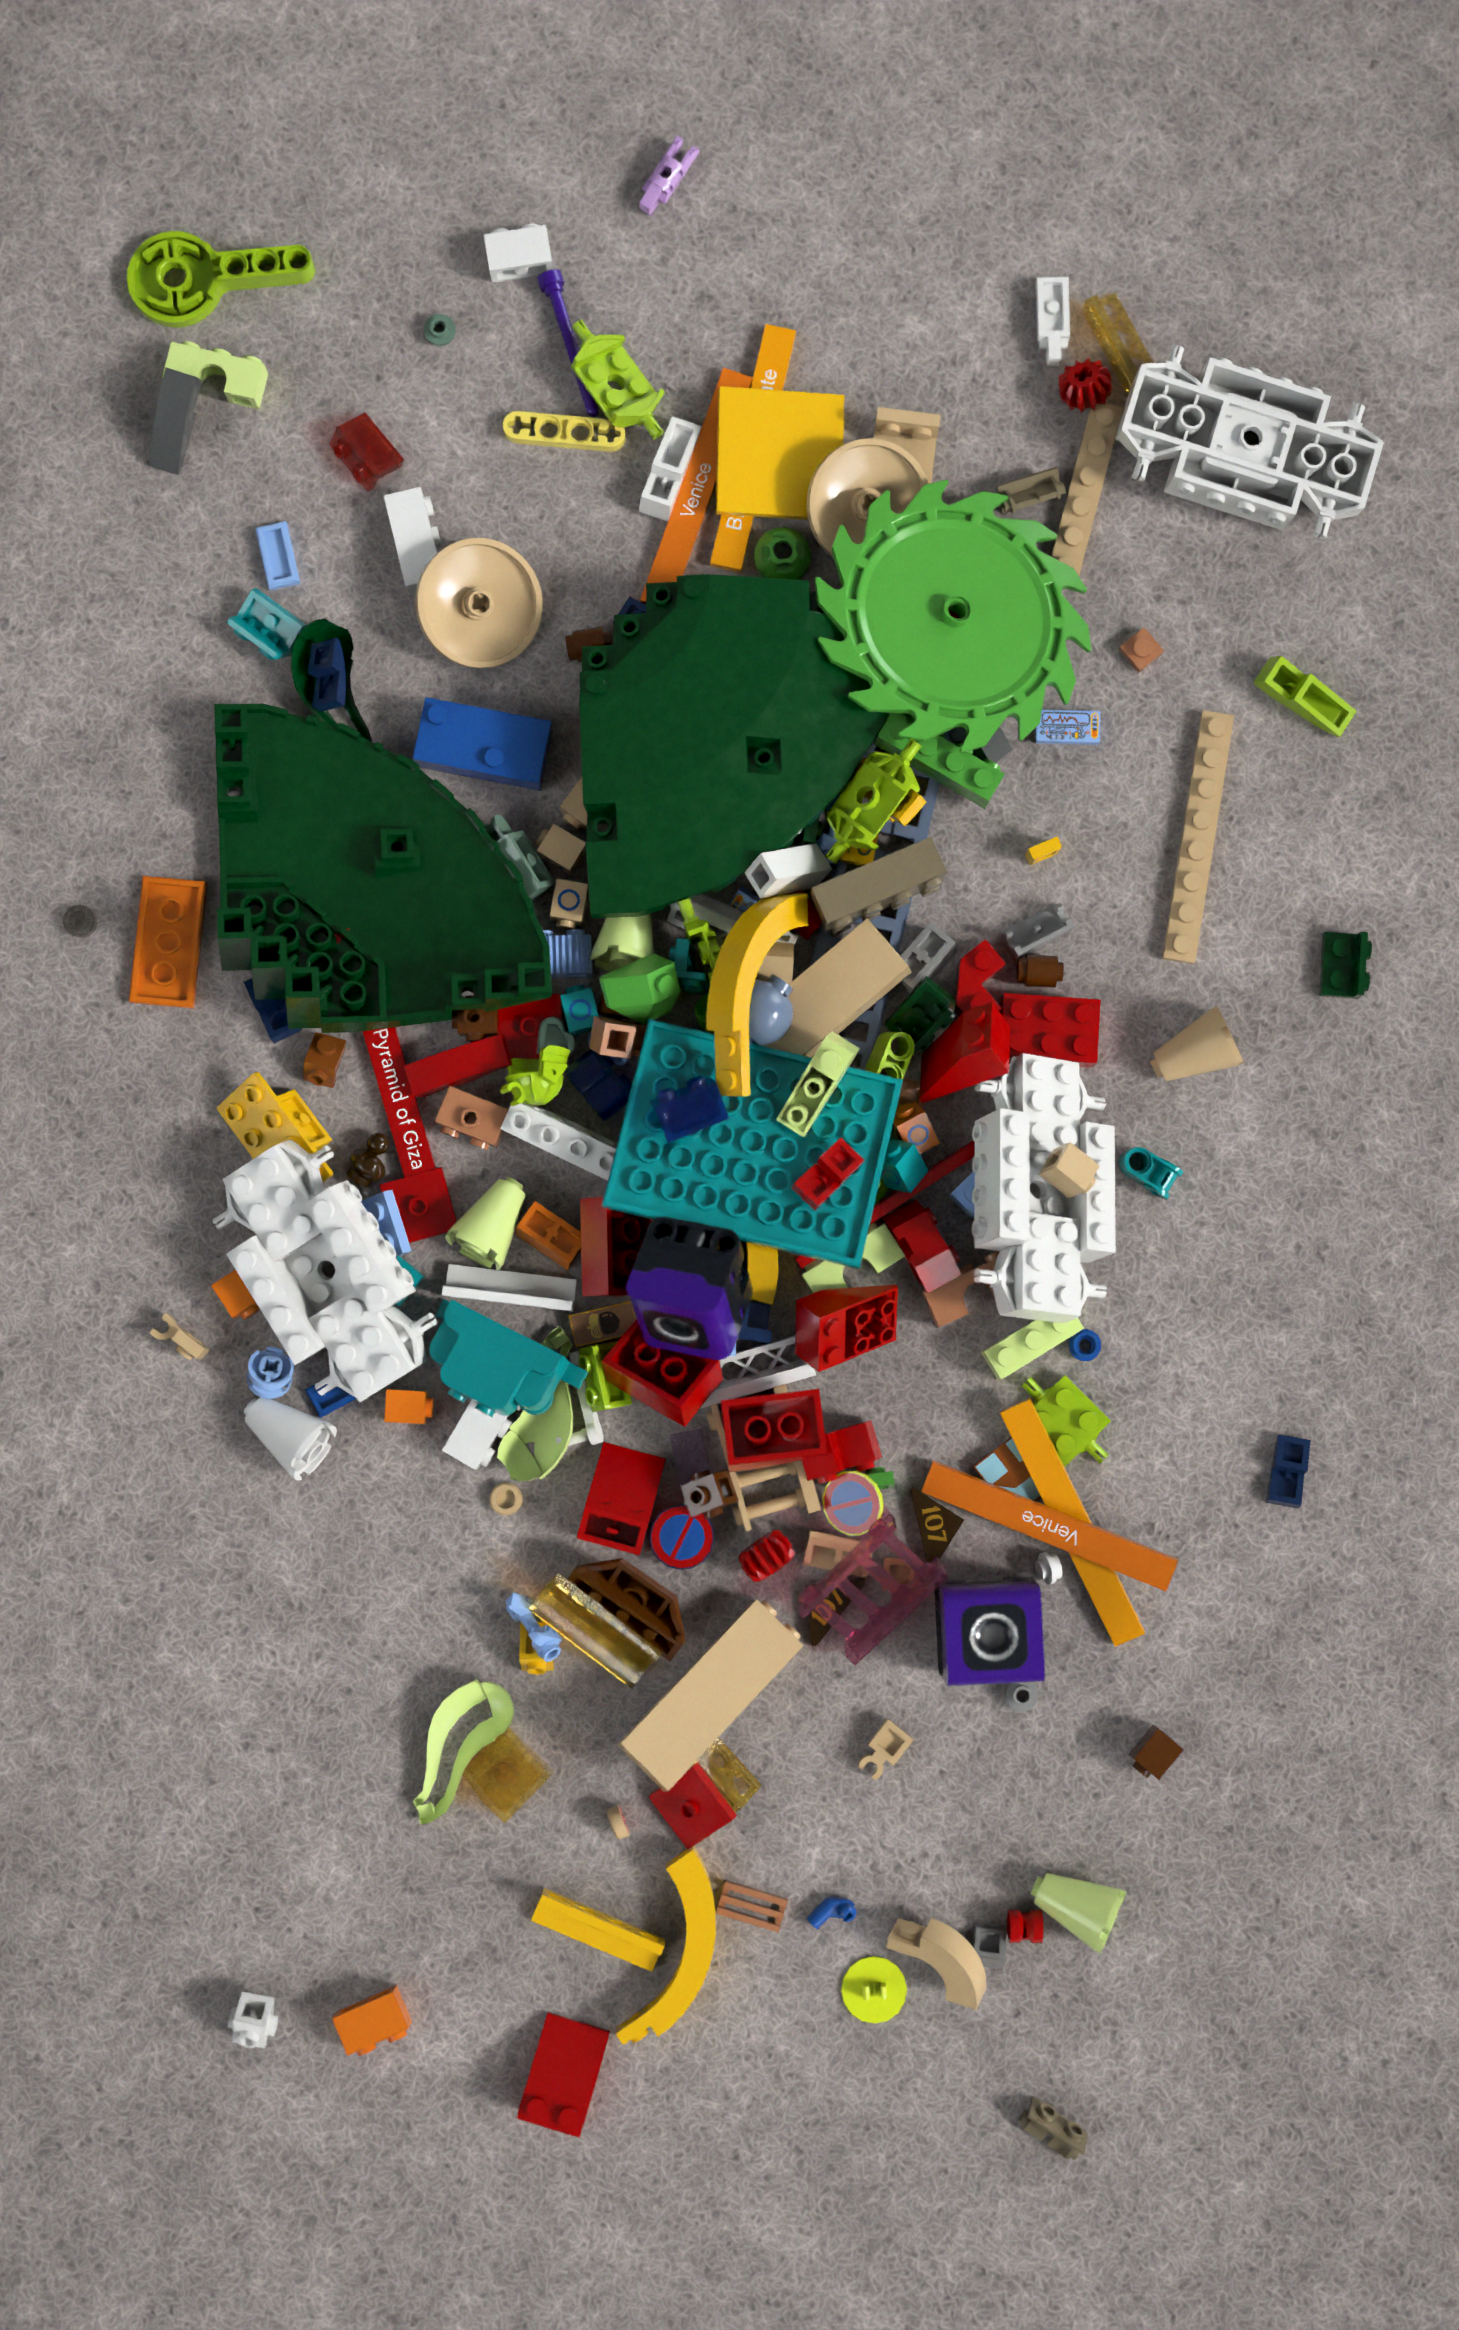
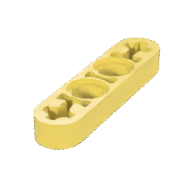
M515 411L509 413L503 421V430L506 438L516 444L614 452L621 449L626 440L624 427L619 428L612 425L609 419ZM516 421H521L522 427L532 428L531 421H534L535 436H531L530 429H520L519 434H514L513 428L509 426H514ZM546 423H552L558 428L555 436L546 438L540 433L541 427ZM577 426H584L588 429L589 435L586 439L578 441L572 437V430ZM593 427H598V434L605 435L609 433V429H614L616 435L620 437H615L614 442H608L606 436L597 435L598 442H594Z

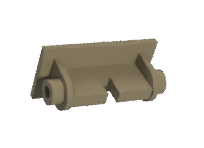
M1057 467L997 485L998 494L1008 496V500L1000 505L1002 514L1009 512L1013 514L1018 509L1053 498L1060 499L1063 494H1066L1063 481H1059Z
M1033 2096L1029 2112L1025 2110L1019 2118L1018 2122L1023 2125L1022 2129L1040 2141L1048 2133L1051 2134L1052 2137L1048 2140L1047 2145L1066 2159L1072 2158L1075 2160L1079 2153L1084 2155L1088 2133L1078 2123L1069 2121L1057 2113L1050 2104L1041 2102Z

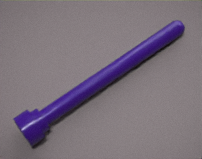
M552 269L541 273L537 277L541 292L550 298L572 365L580 349L561 294L563 292L562 286L564 285L561 271L559 269ZM575 374L587 414L590 417H596L599 414L598 404Z

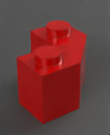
M986 939L962 957L957 964L954 1011L959 1016L974 1007L993 1002L999 1011L1002 1009L984 988L983 984L1002 970L1006 963Z
M915 1200L882 1218L904 1253L917 1282L927 1294L961 1275L956 1264L960 1262L959 1255L952 1244L947 1246L935 1226L938 1222L929 1207L924 1209Z
M872 1420L826 1433L828 1455L804 1459L802 1463L807 1480L817 1478L819 1484L838 1479L836 1473L855 1466L856 1471L860 1472L875 1467L874 1461L882 1458Z

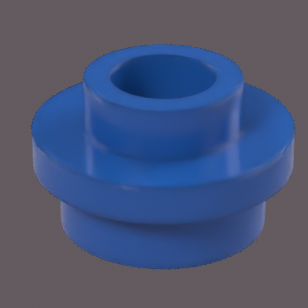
M1082 1329L1070 1337L1068 1347L1071 1355L1077 1360L1090 1361L1098 1356L1101 1350V1341L1094 1331ZM1082 1339H1087L1090 1342L1088 1351L1080 1350L1079 1342Z

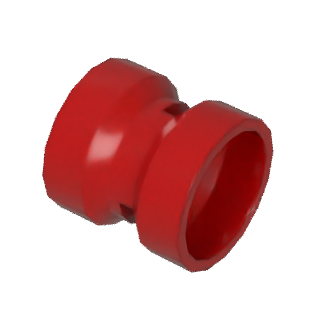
M1008 1909L1007 1935L1009 1943H1020L1022 1940H1029L1031 1943H1043L1044 1924L1041 1909H1031L1028 1913H1022L1019 1909Z

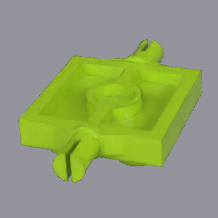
M1065 1374L1053 1386L1044 1390L1030 1376L1026 1381L1035 1390L1026 1382L1021 1387L1034 1398V1407L1063 1465L1066 1467L1078 1454L1085 1451L1098 1464L1102 1463L1104 1460L1095 1450L1105 1459L1109 1454L1095 1441L1099 1433L1111 1420Z

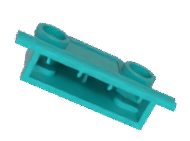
M444 1299L435 1314L437 1318L443 1321L431 1341L429 1351L432 1359L441 1367L440 1378L442 1382L450 1388L447 1394L462 1403H465L467 1398L476 1402L475 1409L489 1417H493L494 1413L501 1416L511 1415L515 1412L518 1405L528 1414L540 1415L551 1407L554 1391L560 1380L579 1389L588 1374V1371L570 1363L563 1355L452 1299L450 1302Z

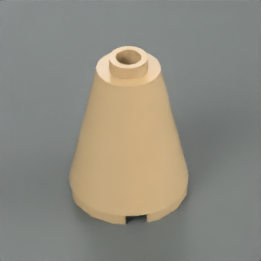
M1218 1006L1210 1008L1154 1051L1155 1059L1150 1061L1157 1078L1164 1076L1166 1081L1237 1067L1244 1063Z

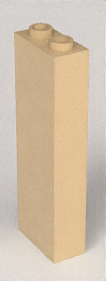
M867 918L792 981L793 990L788 996L793 1005L792 1024L781 1039L761 1046L812 1057L829 1033L833 1031L838 1035L907 977L911 973L910 967Z
M757 1599L752 1601L617 1744L663 1792L669 1791L804 1646L798 1640L801 1637L800 1634L791 1625L786 1623L784 1626L775 1617L777 1615L776 1610L763 1600L761 1603Z

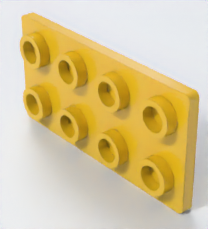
M259 1072L252 1073L217 1106V1111L253 1159L272 1146L288 1140L294 1141L309 1154H314L332 1141L329 1134L295 1089L276 1096ZM326 1162L320 1165L321 1168H319L323 1183L333 1175Z

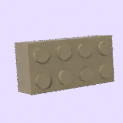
M931 836L812 887L810 902L821 921L824 933L832 931L834 935L849 930L851 928L850 924L861 918L863 921L867 918L873 920L881 915L880 911L884 908L891 906L895 910L909 904L910 898L921 893L922 897H926L940 890L939 886L942 884L947 870Z

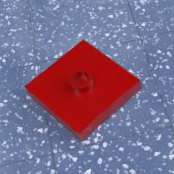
M552 994L551 998L498 1009V1035H504L511 1059H540V1054H536L539 1027L543 1020L548 1017H555L562 1021L561 994Z
M442 1167L379 1184L381 1192L393 1191L409 1244L446 1234L457 1222Z
M698 1762L692 1765L669 1791L663 1792L658 1788L648 1796L687 1850L733 1821L737 1816Z

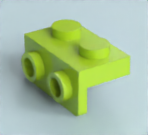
M618 1341L579 1349V1367L588 1371L585 1378L587 1385L585 1397L588 1405L592 1408V1413L632 1405L629 1394L606 1381L601 1362Z

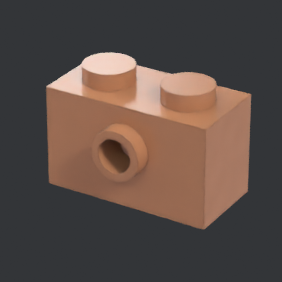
M449 1086L435 1122L442 1126L440 1132L457 1139L459 1134H463L471 1138L470 1144L488 1150L489 1146L498 1147L504 1132L500 1128L509 1109Z

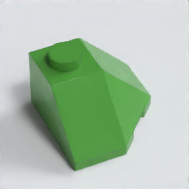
M655 953L599 977L606 1007L643 1025L648 1023L649 1019L655 1020L670 1013L681 992L674 962Z

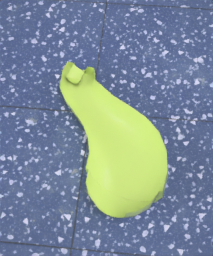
M560 1326L551 1331L541 1343V1345L549 1349L554 1348L557 1350L561 1347L560 1354L566 1359L573 1346L570 1338ZM560 1380L555 1389L553 1403L546 1412L540 1415H531L523 1410L520 1417L509 1427L510 1431L503 1437L498 1447L497 1458L504 1464L511 1479L516 1481H532L539 1478L542 1480L557 1466L565 1454L573 1432V1410L568 1384ZM560 1437L561 1442L557 1445L556 1438ZM534 1442V1456L525 1443Z
M477 1679L464 1684L446 1697L433 1715L428 1732L427 1769L423 1791L413 1800L414 1806L419 1813L421 1825L430 1823L447 1812L454 1800L463 1771L472 1757L481 1748L495 1741L496 1737L504 1733L510 1726L514 1715L513 1703L509 1693L499 1684L480 1682ZM488 1699L493 1717L479 1723L462 1743L458 1750L444 1797L435 1807L432 1802L423 1804L428 1799L437 1779L442 1750L449 1731L459 1717L464 1715L473 1706Z

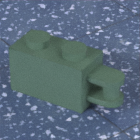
M498 814L491 818L490 824H484L485 830L493 841L496 840L500 845L499 849L508 861L511 860L520 871L526 892L532 902L556 885L524 830L513 832L506 820Z

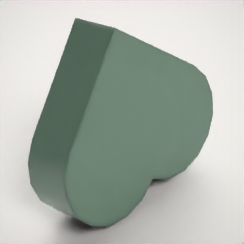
M548 1017L540 1024L536 1054H540V1050L549 1045L567 1048L570 1050V1053L573 1051L575 1039L572 1034L564 1031V1025L558 1018Z

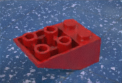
M893 1284L824 1289L797 1299L795 1354L819 1373L896 1341L898 1286Z
M603 1442L576 1539L640 1556L666 1459Z

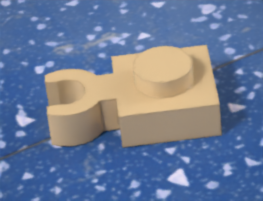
M887 1718L867 1743L874 1751L871 1754L862 1756L858 1762V1767L862 1770L866 1763H875L876 1770L872 1773L871 1777L877 1780L883 1773V1763L887 1760L894 1766L914 1739Z

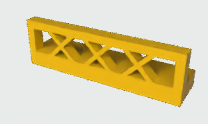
M546 1888L542 1892L531 1921L651 1972L665 1946V1939Z

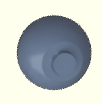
M773 974L767 982L755 980L749 1010V1045L751 1043L756 1045L774 1043L787 1033L792 1024L793 1005L788 996L793 988Z

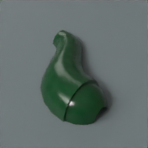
M326 618L315 620L306 625L300 634L297 633L292 649L291 672L295 688L304 704L321 722L338 725L328 710L319 712L312 707L316 678L308 673L312 644L333 638L340 640L346 672V697L343 708L361 733V736L372 742L369 729L355 705L351 691L350 675L354 662L351 659L354 649L352 637L347 629L328 621Z

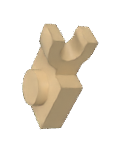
M168 1313L161 1317L168 1323V1331L161 1333L158 1329L153 1328L149 1333L159 1340H173L178 1344L175 1348L176 1351L188 1360H191L193 1357L203 1359L210 1350L192 1334L177 1325L176 1320Z

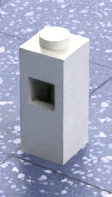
M814 843L760 853L746 870L745 874L760 899L811 889L819 885L832 868L818 845Z

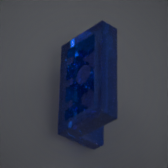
M704 1075L694 1077L686 1082L687 1086L677 1090L674 1088L661 1090L656 1093V1098L649 1101L651 1107L655 1110L665 1140L668 1143L729 1119L717 1083L711 1077L705 1078Z

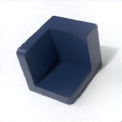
M757 1302L749 1303L737 1339L771 1343L772 1330H767L770 1305Z

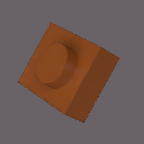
M315 1032L304 1059L303 1079L317 1086L334 1088L336 1072L346 1049V1040Z

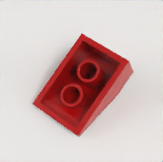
M993 1002L963 1012L922 1054L919 1100L922 1103L1009 1073L1010 1026Z
M819 1389L721 1400L730 1472L766 1468L828 1455Z
M547 2012L516 2119L580 2138L610 2031Z

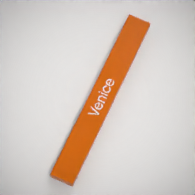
M723 367L646 583L677 582V576H684L717 481L718 389L720 386L751 388L753 377ZM645 585V587H644V590H643V593H642V596H641V599H640V602L643 603V604H645V605H646V585Z
M935 1460L932 1462L921 1491L1165 1592L1179 1559Z

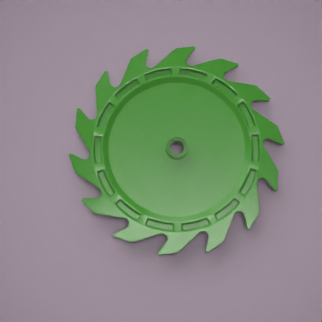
M946 479L924 485L900 514L894 513L891 510L890 491L886 490L868 508L863 542L860 544L852 542L844 525L839 526L831 550L842 588L834 589L819 577L815 578V588L818 606L843 634L844 641L839 642L820 637L818 643L831 663L869 682L870 689L849 692V699L869 712L907 713L914 718V723L898 734L899 738L925 742L955 727H963L967 732V736L959 751L964 753L985 747L1006 717H1014L1017 720L1018 740L1022 741L1040 724L1046 686H1053L1063 704L1068 705L1076 679L1065 641H1073L1087 653L1092 649L1087 623L1062 594V589L1084 594L1087 588L1074 568L1041 552L1036 547L1038 542L1056 540L1057 534L1037 520L997 518L993 510L1008 500L1007 495L981 491L954 504L947 505L941 499L949 482ZM948 611L955 612L959 619L953 618Z

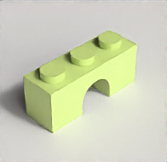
M182 341L181 344L171 342L165 368L195 376L202 380V382L211 375L223 376L226 378L224 394L229 403L260 409L268 377L266 367L260 359L250 355H244L243 358L231 356L228 351L219 348H213L212 351L201 349L199 345L189 341Z
M874 1222L869 1225L862 1260L869 1263L875 1274H878L904 1258L905 1255L885 1223L878 1227ZM816 1259L804 1267L807 1272L801 1275L812 1294L824 1289L848 1288L843 1279L844 1265Z
M1078 1317L1065 1323L1033 1320L980 1353L997 1380H1002L1078 1333L1084 1327Z

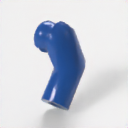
M827 1897L806 1918L818 1930L830 1917L850 1922L856 1917L857 1912L851 1900L840 1897Z

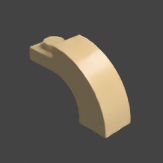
M898 1918L888 1937L887 1948L921 1959L937 1970L944 1981L946 1988L945 2000L977 2010L986 1991V1974L982 1961L972 1945L955 1929L936 1919L931 1918L925 1927L915 1922Z

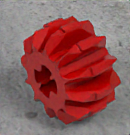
M1089 357L1082 363L1075 360L1073 367L1065 366L1064 374L1059 375L1058 381L1059 394L1063 403L1067 404L1070 410L1078 408L1081 413L1086 408H1091L1095 411L1097 404H1106L1107 397L1112 395V379L1108 367H1104L1101 360L1092 363Z
M773 1530L745 1548L740 1553L738 1560L745 1574L753 1582H760L782 1569L794 1557L795 1552L786 1535L784 1536L780 1530Z

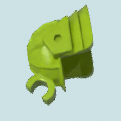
M549 1045L540 1050V1059H511L513 1065L506 1067L509 1074L505 1079L508 1083L502 1085L499 1091L502 1094L512 1092L514 1099L510 1102L511 1106L521 1104L522 1102L529 1105H545L553 1100L562 1088L564 1080L562 1074L567 1068L566 1063L570 1050L560 1046Z

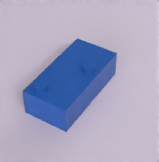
M425 697L413 761L423 769L541 791L553 733L552 723L548 720Z

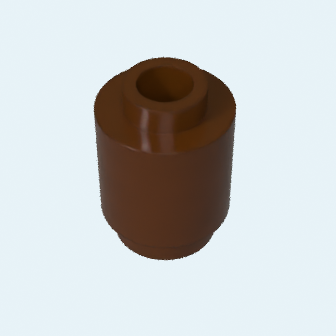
M603 626L572 631V635L565 636L569 660H577L578 663L582 662V647L613 645L610 631L604 632Z
M1026 954L1025 958L1018 957L1016 968L1017 983H1024V986L1056 988L1057 981H1063L1064 964L1063 962H1058L1057 956Z

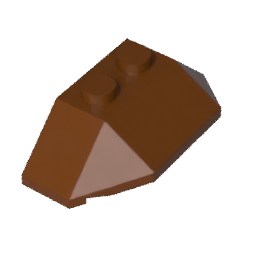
M623 1558L577 1565L562 1587L669 1662L686 1641L677 1595Z

